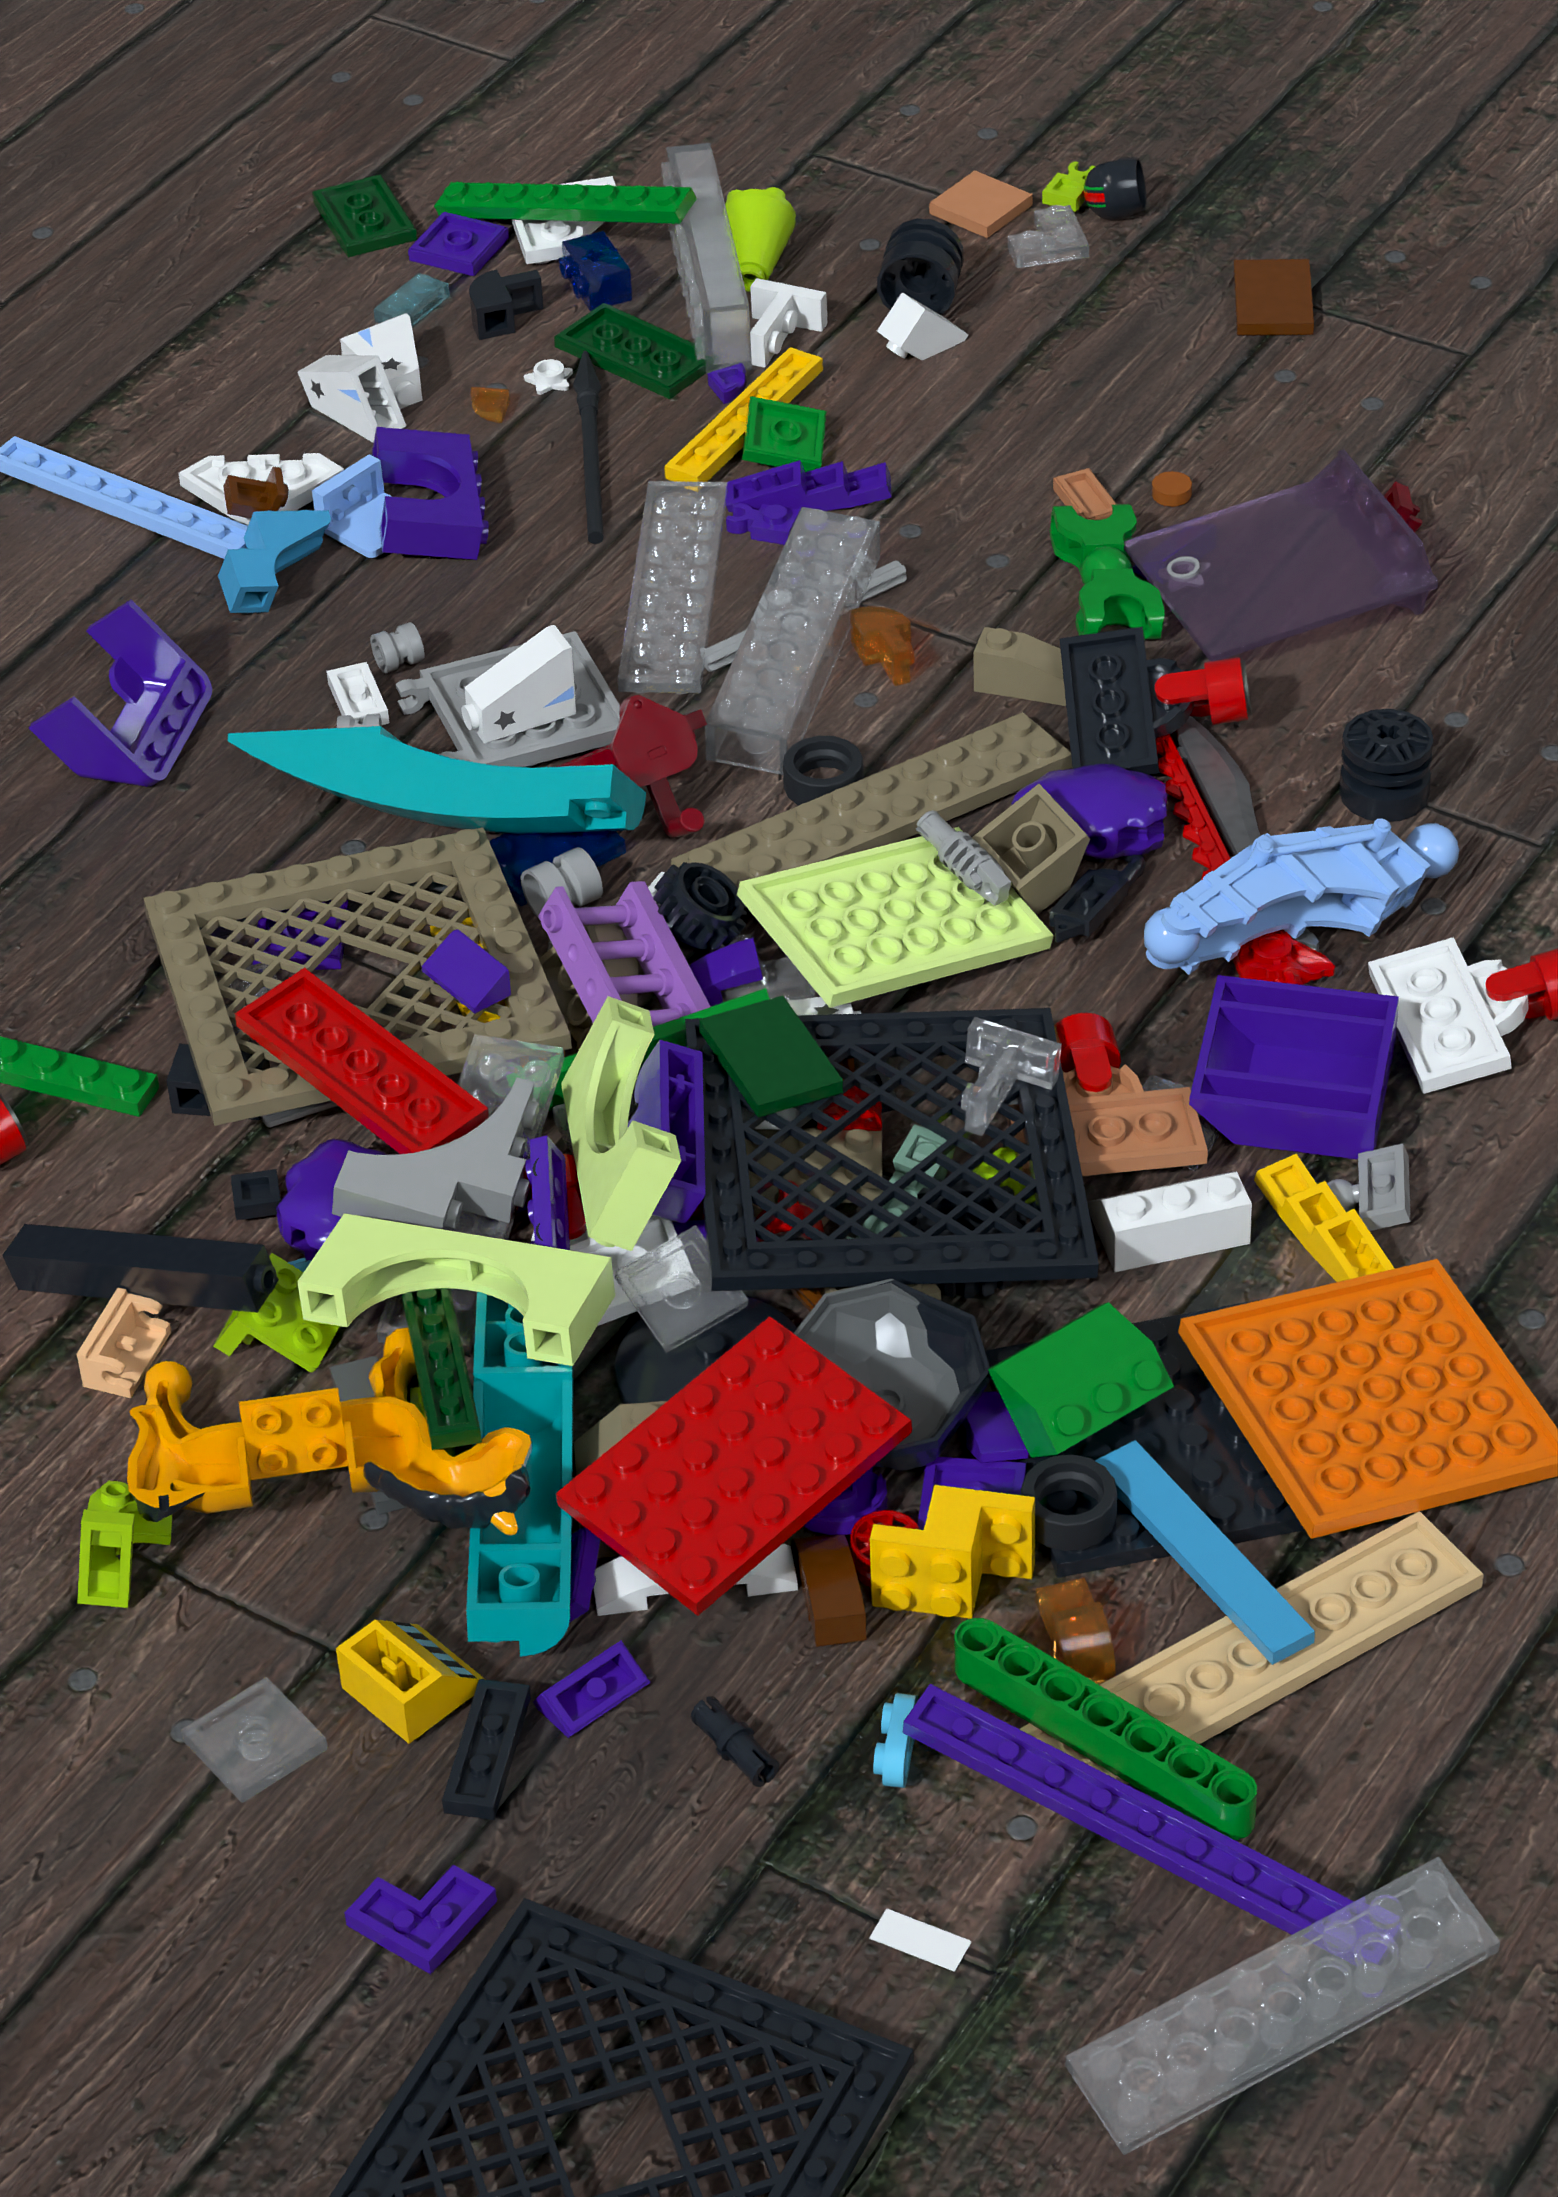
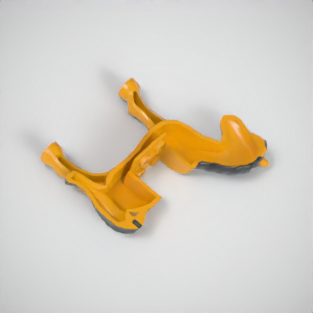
M408 1327L396 1329L386 1337L383 1358L377 1361L369 1372V1381L374 1391V1397L340 1402L338 1388L241 1401L239 1402L242 1422L215 1425L202 1429L192 1426L182 1415L181 1405L190 1399L192 1377L186 1367L172 1361H163L155 1364L147 1371L145 1377L146 1404L130 1410V1416L134 1425L139 1428L137 1441L128 1457L127 1482L129 1492L136 1501L139 1514L147 1521L158 1522L180 1509L209 1514L253 1507L251 1480L348 1466L352 1492L383 1491L387 1497L397 1500L407 1508H411L417 1516L430 1522H440L450 1529H485L492 1523L502 1533L515 1535L518 1531V1526L514 1513L530 1494V1481L525 1466L532 1451V1442L530 1435L525 1432L504 1427L489 1432L481 1439L482 1443H477L470 1450L455 1457L450 1456L444 1449L432 1450L425 1417L415 1404L407 1402V1388L413 1377L417 1375Z

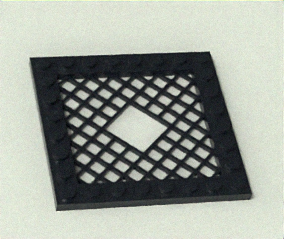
M1051 1008L797 1015L844 1081L843 1093L820 1099L813 1105L806 1103L793 1107L802 1113L791 1122L776 1113H772L759 1118L755 1114L743 1123L741 1106L752 1113L754 1111L699 1032V1019L702 1018L685 1019L686 1047L701 1051L703 1056L706 1195L702 1199L711 1291L854 1287L887 1279H894L905 1285L1098 1277L1099 1262ZM995 1054L1003 1060L991 1068L977 1060V1058L981 1055ZM948 1055L957 1060V1062L948 1069H944L931 1060L936 1056ZM903 1057L911 1063L899 1071L885 1063V1061L889 1058ZM857 1058L865 1063L855 1072L838 1064L844 1059ZM1011 1066L1014 1080L1003 1075ZM966 1067H969L983 1076L975 1083L970 1084L956 1075ZM920 1068L936 1076L926 1086L910 1077ZM877 1070L891 1079L878 1087L864 1078L872 1071ZM991 1082H995L1009 1091L999 1099H996L982 1090ZM946 1083L962 1091L952 1101L936 1092ZM901 1084L916 1094L906 1102H903L889 1093ZM853 1086L869 1094L859 1104L843 1095ZM971 1098H974L988 1106V1108L976 1116L962 1108V1106ZM1016 1098L1020 1112L1008 1106ZM926 1099L942 1108L931 1118L915 1109ZM879 1101L947 1140L894 1184L826 1144ZM834 1102L849 1112L840 1119L835 1120L822 1111ZM997 1113H1000L1014 1123L1002 1131L988 1123V1121ZM950 1115H954L968 1124L956 1133L941 1123ZM811 1119L827 1127L817 1137L801 1129ZM765 1120L781 1129L769 1139L753 1130ZM1022 1129L1025 1144L1014 1138ZM976 1130H980L992 1137L993 1140L981 1148L967 1138ZM789 1136L806 1144L795 1154L779 1146ZM745 1138L759 1146L749 1155L746 1153ZM1005 1145L1020 1155L1010 1163H1007L993 1155V1153ZM957 1146L973 1155L963 1165L946 1156ZM817 1151L832 1161L819 1170L804 1160ZM771 1153L783 1160L784 1163L774 1171H771L757 1161L766 1154ZM982 1162H985L999 1172L990 1180H986L972 1170ZM1027 1162H1029L1031 1176L1019 1170ZM936 1163L952 1172L942 1182L925 1173ZM841 1166L857 1175L847 1185L830 1176ZM794 1168L810 1177L799 1187L783 1178ZM749 1171L762 1178L752 1188H750ZM1010 1177L1026 1187L1016 1196H1013L998 1186ZM961 1179H964L979 1189L966 1198L951 1189V1187ZM916 1180L931 1189V1191L921 1199H918L903 1189ZM867 1182L884 1191L873 1201L856 1192ZM820 1183L836 1192L826 1202H822L809 1194ZM774 1185L789 1195L775 1204L761 1194ZM988 1194L1005 1204L994 1214L977 1204ZM1032 1195L1035 1196L1037 1209L1025 1203ZM942 1196L958 1206L945 1215L930 1205ZM892 1198H896L910 1208L897 1217L882 1206ZM847 1199L861 1207L862 1210L852 1218H849L834 1208ZM797 1201L814 1209L803 1220L787 1211ZM752 1203L766 1211L755 1222ZM1016 1210L1030 1218L1031 1221L1022 1229H1019L1003 1219ZM966 1212H969L984 1222L971 1231L956 1221ZM919 1213L936 1222L925 1233L908 1223ZM871 1215H874L889 1225L878 1234H875L860 1224ZM824 1216L840 1225L829 1236L813 1227ZM776 1218L793 1227L781 1238L765 1229ZM994 1227L1003 1232V1234L987 1233ZM1038 1228L1041 1229V1232H1035V1231H1036ZM946 1229L956 1234L938 1236ZM897 1231H900L909 1237L891 1236H893ZM850 1232L860 1237L857 1239H843ZM802 1234L812 1239L794 1241ZM756 1236L765 1242H757Z
M524 1898L329 2197H404L433 2187L437 2197H447L443 2184L473 2176L479 2194L475 2197H532L531 2193L556 2185H561L564 2197H575L547 2118L648 2087L652 2089L682 2169L592 2197H638L649 2193L650 2197H660L658 2190L683 2182H687L692 2197H703L696 2178L723 2170L726 2172L732 2190L710 2197H755L770 2192L768 2197H838L914 2063V2049ZM568 1977L574 1994L546 2002L540 1984ZM580 1982L593 1987V1989L583 1991ZM533 1992L537 2005L522 2009ZM616 1996L622 2014L594 2021L588 2003ZM629 2002L642 2006V2008L631 2010ZM579 2006L585 2025L557 2033L551 2014ZM664 2015L671 2033L643 2041L637 2022ZM542 2017L548 2036L520 2044L514 2025ZM677 2021L692 2027L681 2030ZM628 2026L634 2044L606 2052L599 2034ZM507 2034L511 2047L495 2051ZM713 2034L720 2052L692 2060L686 2042ZM591 2037L597 2055L568 2063L562 2045ZM726 2040L741 2046L730 2049ZM677 2045L683 2064L655 2072L648 2053ZM553 2048L559 2066L531 2075L524 2056ZM763 2054L770 2072L742 2080L735 2061ZM639 2056L646 2075L617 2083L611 2064ZM516 2059L522 2077L493 2086L487 2067ZM776 2060H779L791 2066L779 2069ZM726 2064L733 2083L704 2091L698 2072ZM602 2067L608 2086L580 2094L573 2076ZM812 2073L820 2092L792 2100L785 2081ZM480 2075L484 2089L468 2093ZM689 2076L695 2095L667 2103L660 2084ZM564 2079L571 2097L542 2106L536 2087ZM826 2079L833 2082L830 2088ZM775 2084L783 2103L754 2111L747 2092ZM527 2090L533 2109L504 2117L498 2098ZM738 2095L745 2115L717 2123L710 2103ZM489 2101L495 2120L466 2129L460 2109ZM819 2106L805 2131L797 2112ZM701 2107L707 2126L679 2134L672 2115ZM788 2115L795 2135L767 2143L760 2123ZM453 2118L457 2132L441 2136ZM538 2121L544 2140L515 2149L509 2129ZM750 2127L758 2146L729 2155L722 2135ZM500 2132L506 2152L477 2160L470 2141ZM713 2138L720 2158L691 2166L684 2147ZM462 2144L468 2163L438 2172L432 2152ZM795 2148L783 2171L779 2174L772 2155ZM549 2152L556 2172L526 2181L520 2161ZM763 2158L770 2178L742 2187L734 2167ZM425 2161L430 2175L413 2180ZM511 2164L517 2184L488 2192L481 2173Z

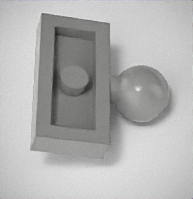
M1403 1143L1358 1153L1359 1184L1352 1185L1344 1179H1335L1327 1183L1346 1212L1354 1209L1357 1203H1359V1216L1369 1231L1411 1222L1409 1156Z

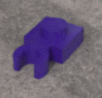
M734 503L732 506L733 516L727 515L726 528L730 533L743 534L751 532V540L788 546L801 523L800 509L788 508L777 504L769 505L762 503L760 509L755 510L747 504Z

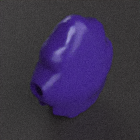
M1093 764L1075 769L1050 771L1038 780L1020 789L1011 804L1013 805L1037 784H1040L1088 835L1090 840L1084 855L1096 859L1111 860L1122 856L1147 854L1152 850L1162 847L1164 841L1163 820L1167 815L1165 784L1151 775L1126 770L1115 764Z
M330 1139L319 1144L306 1158L293 1164L285 1177L288 1193L277 1206L279 1231L285 1242L293 1249L304 1254L306 1261H312L341 1219L340 1216L332 1214L333 1192L348 1150L373 1155L388 1154L383 1151L364 1148L348 1140Z

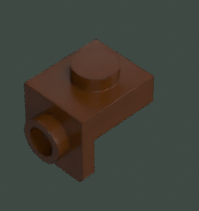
M272 467L266 481L228 475L223 485L227 514L251 518L253 512L278 511L280 507L286 505L288 499V484L284 483L282 469L279 467Z

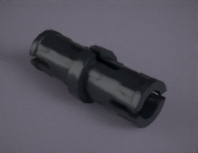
M706 1697V1702L712 1707L711 1709L703 1700L699 1701L691 1712V1721L716 1744V1752L725 1761L731 1760L737 1765L754 1786L761 1787L764 1785V1781L758 1776L759 1774L769 1783L778 1773L780 1765L752 1736L754 1734L753 1729L745 1722H738L720 1704L716 1697Z

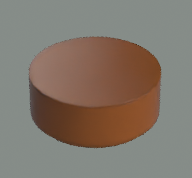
M1174 471L1158 474L1152 481V497L1163 506L1176 507L1187 503L1191 499L1192 481L1183 473Z

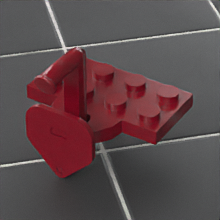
M641 695L628 697L620 704V721L611 744L556 766L615 765L639 787H647L664 832L671 838L689 835L699 831L704 826L705 818L700 810L686 808L682 813L680 812L666 778L689 768L696 760L698 747L694 730L707 725L701 709L682 715Z

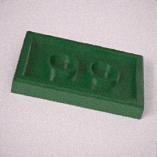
M380 174L312 192L315 206L348 258L417 240L416 228Z
M783 995L699 1019V1032L758 1118L843 1093V1079Z

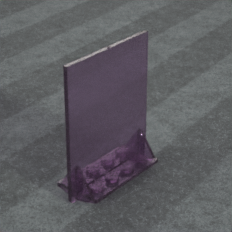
M1344 449L1338 451L1337 457L1309 482L1124 541V550L1150 584L1159 589L1163 601L1210 661L1237 655L1388 604L1410 608L1415 615L1423 613L1429 591L1438 587V579L1432 573L1423 542ZM1188 556L1199 561L1200 571L1192 578H1174L1167 571L1168 564L1179 557ZM1180 561L1175 563L1171 570L1176 574H1187L1194 570L1195 565L1188 561Z

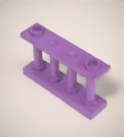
M645 881L630 882L614 906L574 908L564 887H555L538 915L543 929L547 932L593 1023L607 996L621 1000L619 995L654 992L663 1010H650L653 1027L711 1007L663 915L658 913L659 908L653 900V896ZM618 923L627 940L592 943L584 925ZM636 958L645 975L610 977L601 960Z

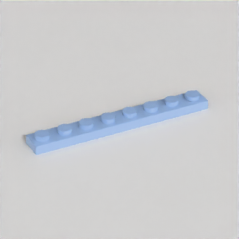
M16 436L0 447V472L223 559H225L228 549L247 548L244 535L248 526Z

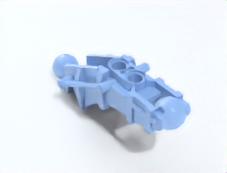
M1377 819L1373 824L1342 828H1333L1331 826L1319 827L1315 831L1270 836L1268 833L1262 834L1254 840L1253 845L1246 847L1215 871L1206 874L1201 881L1190 889L1174 897L1170 907L1156 911L1145 923L1144 944L1147 948L1146 956L1156 967L1162 969L1180 967L1189 975L1198 968L1200 962L1224 957L1229 962L1237 956L1241 946L1245 943L1282 929L1294 939L1303 934L1306 927L1312 926L1344 928L1363 932L1370 937L1378 930L1384 919L1402 906L1406 908L1412 903L1424 878H1438L1450 872L1458 860V841L1450 829L1437 823H1426L1415 827L1405 839V842H1403L1391 831V825L1385 819Z

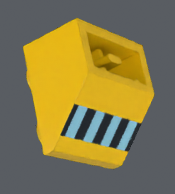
M374 1620L336 1647L342 1688L408 1744L473 1697L479 1679H485L418 1624Z

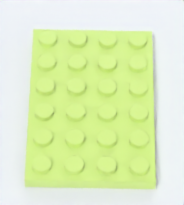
M959 827L954 828L956 831H962ZM923 836L740 881L737 892L740 900L829 1008L1050 949L1054 937L1051 931L1012 887L1009 890L1008 899L994 906L977 892L965 886L955 874L945 867L939 860L936 848Z

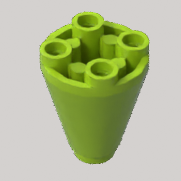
M770 187L766 190H732L728 193L727 201L723 206L722 223L732 276L737 287L744 291L751 292L750 286L756 278L769 279L795 228V210L790 202L785 199V193L776 187Z

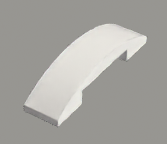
M786 1544L780 1545L735 1585L746 1584L748 1597L798 1590L791 1546ZM622 1556L595 1569L596 1583L594 1595L597 1616L648 1610L647 1596L669 1594Z

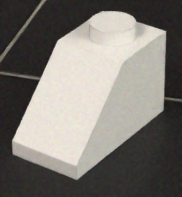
M903 292L877 330V332L889 340L886 347L904 359L909 353L922 361L964 342L969 335L945 317Z

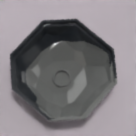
M894 1279L824 1294L794 1332L804 1342L911 1419L912 1433L874 1465L878 1467L909 1470L935 1461L980 1398L991 1379L988 1371L990 1366L975 1316Z

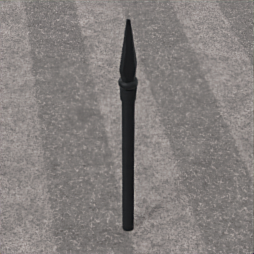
M583 351L573 388L577 393L576 399L582 421L588 540L592 544H599L604 539L597 434L598 394L601 390V384L588 352Z

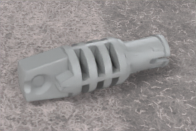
M934 810L928 811L919 819L916 831L936 848L941 863L955 874L965 886L977 892L994 906L1008 899L1011 888L1010 879L1003 873L1004 870L998 862L973 840L968 833L956 831Z

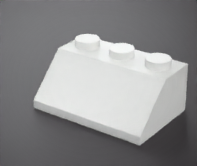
M1237 1172L1222 1173L1087 1201L1090 1217L1114 1272L1250 1244L1252 1203Z

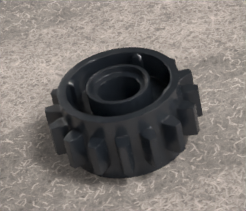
M683 862L678 868L673 864L654 887L657 892L653 896V900L656 901L659 908L658 913L663 915L673 936L691 947L698 949L713 948L717 950L721 944L728 946L746 926L743 919L746 917L747 912L744 910V903L737 896V886L724 873L712 866L697 862Z

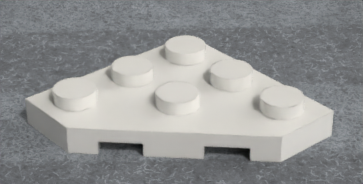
M613 176L560 184L616 186ZM511 219L526 264H545L551 260L563 259L604 223L598 221Z
M305 453L302 457L303 460H280V454L248 455L247 461L225 462V455L208 456L179 472L180 486L233 520L248 526L251 518L227 514L223 485L228 475L266 481L273 466L281 468L283 481L288 484L289 493L286 505L280 507L278 511H297L313 501V489L342 472L344 468L319 453Z

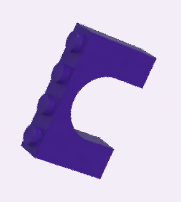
M376 427L372 456L381 461L383 483L422 486L432 489L445 497L429 500L385 496L379 528L382 552L477 560L480 544L487 543L489 525L488 520H483L485 498L479 497L481 492V474L476 473L478 452L472 451L470 435Z

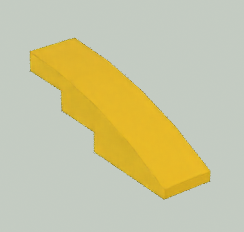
M1297 1153L1257 1171L1254 1181L1279 1217L1304 1248L1336 1282L1395 1269L1356 1210L1352 1209L1346 1212L1326 1181L1317 1184Z

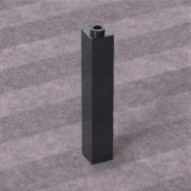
M24 1224L2 1255L18 1290L111 1299L117 1288L126 1289L127 1293L147 1297L161 1304L258 1313L279 1281L266 1248L262 1244Z

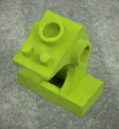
M108 1480L90 1495L88 1509L83 1511L77 1604L128 1608L131 1590L133 1544H171L172 1515L158 1522L145 1520L139 1514L136 1501L130 1494L126 1483Z

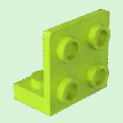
M271 1253L269 1258L279 1279L274 1290L270 1293L258 1313L233 1310L213 1347L230 1356L241 1342L250 1345L253 1339L256 1338L305 1370L313 1373L319 1367L340 1326L303 1320L297 1281L304 1272Z

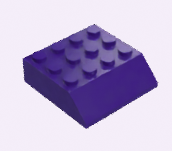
M1217 975L1190 1093L1189 1105L1233 1144L1358 1159V1153L1372 1151L1376 1147L1396 1040L1399 996Z

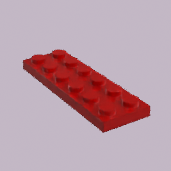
M305 967L235 1013L236 1026L399 1154L420 1152L450 1143L474 1130L489 1118L487 1106Z

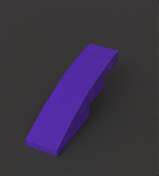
M801 460L726 482V507L729 512H733L732 506L734 503H744L755 510H759L763 503L800 509L801 513H814L851 508L892 498L891 474L886 462L848 473L843 461L805 472Z

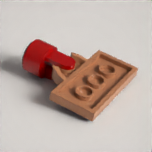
M1072 1014L1054 1025L1082 1176L1207 1164L1208 1149L1197 1111L1189 1105L1190 1087L1144 1091L1138 1076L1126 1064L1119 1069L1121 1057L1112 1025L1107 1019L1098 1014ZM1018 1104L1008 1105L1020 1112ZM1007 1118L1008 1126H1011L1014 1122ZM1022 1129L1014 1138L1025 1144ZM1027 1162L1019 1170L1031 1176L1029 1162Z

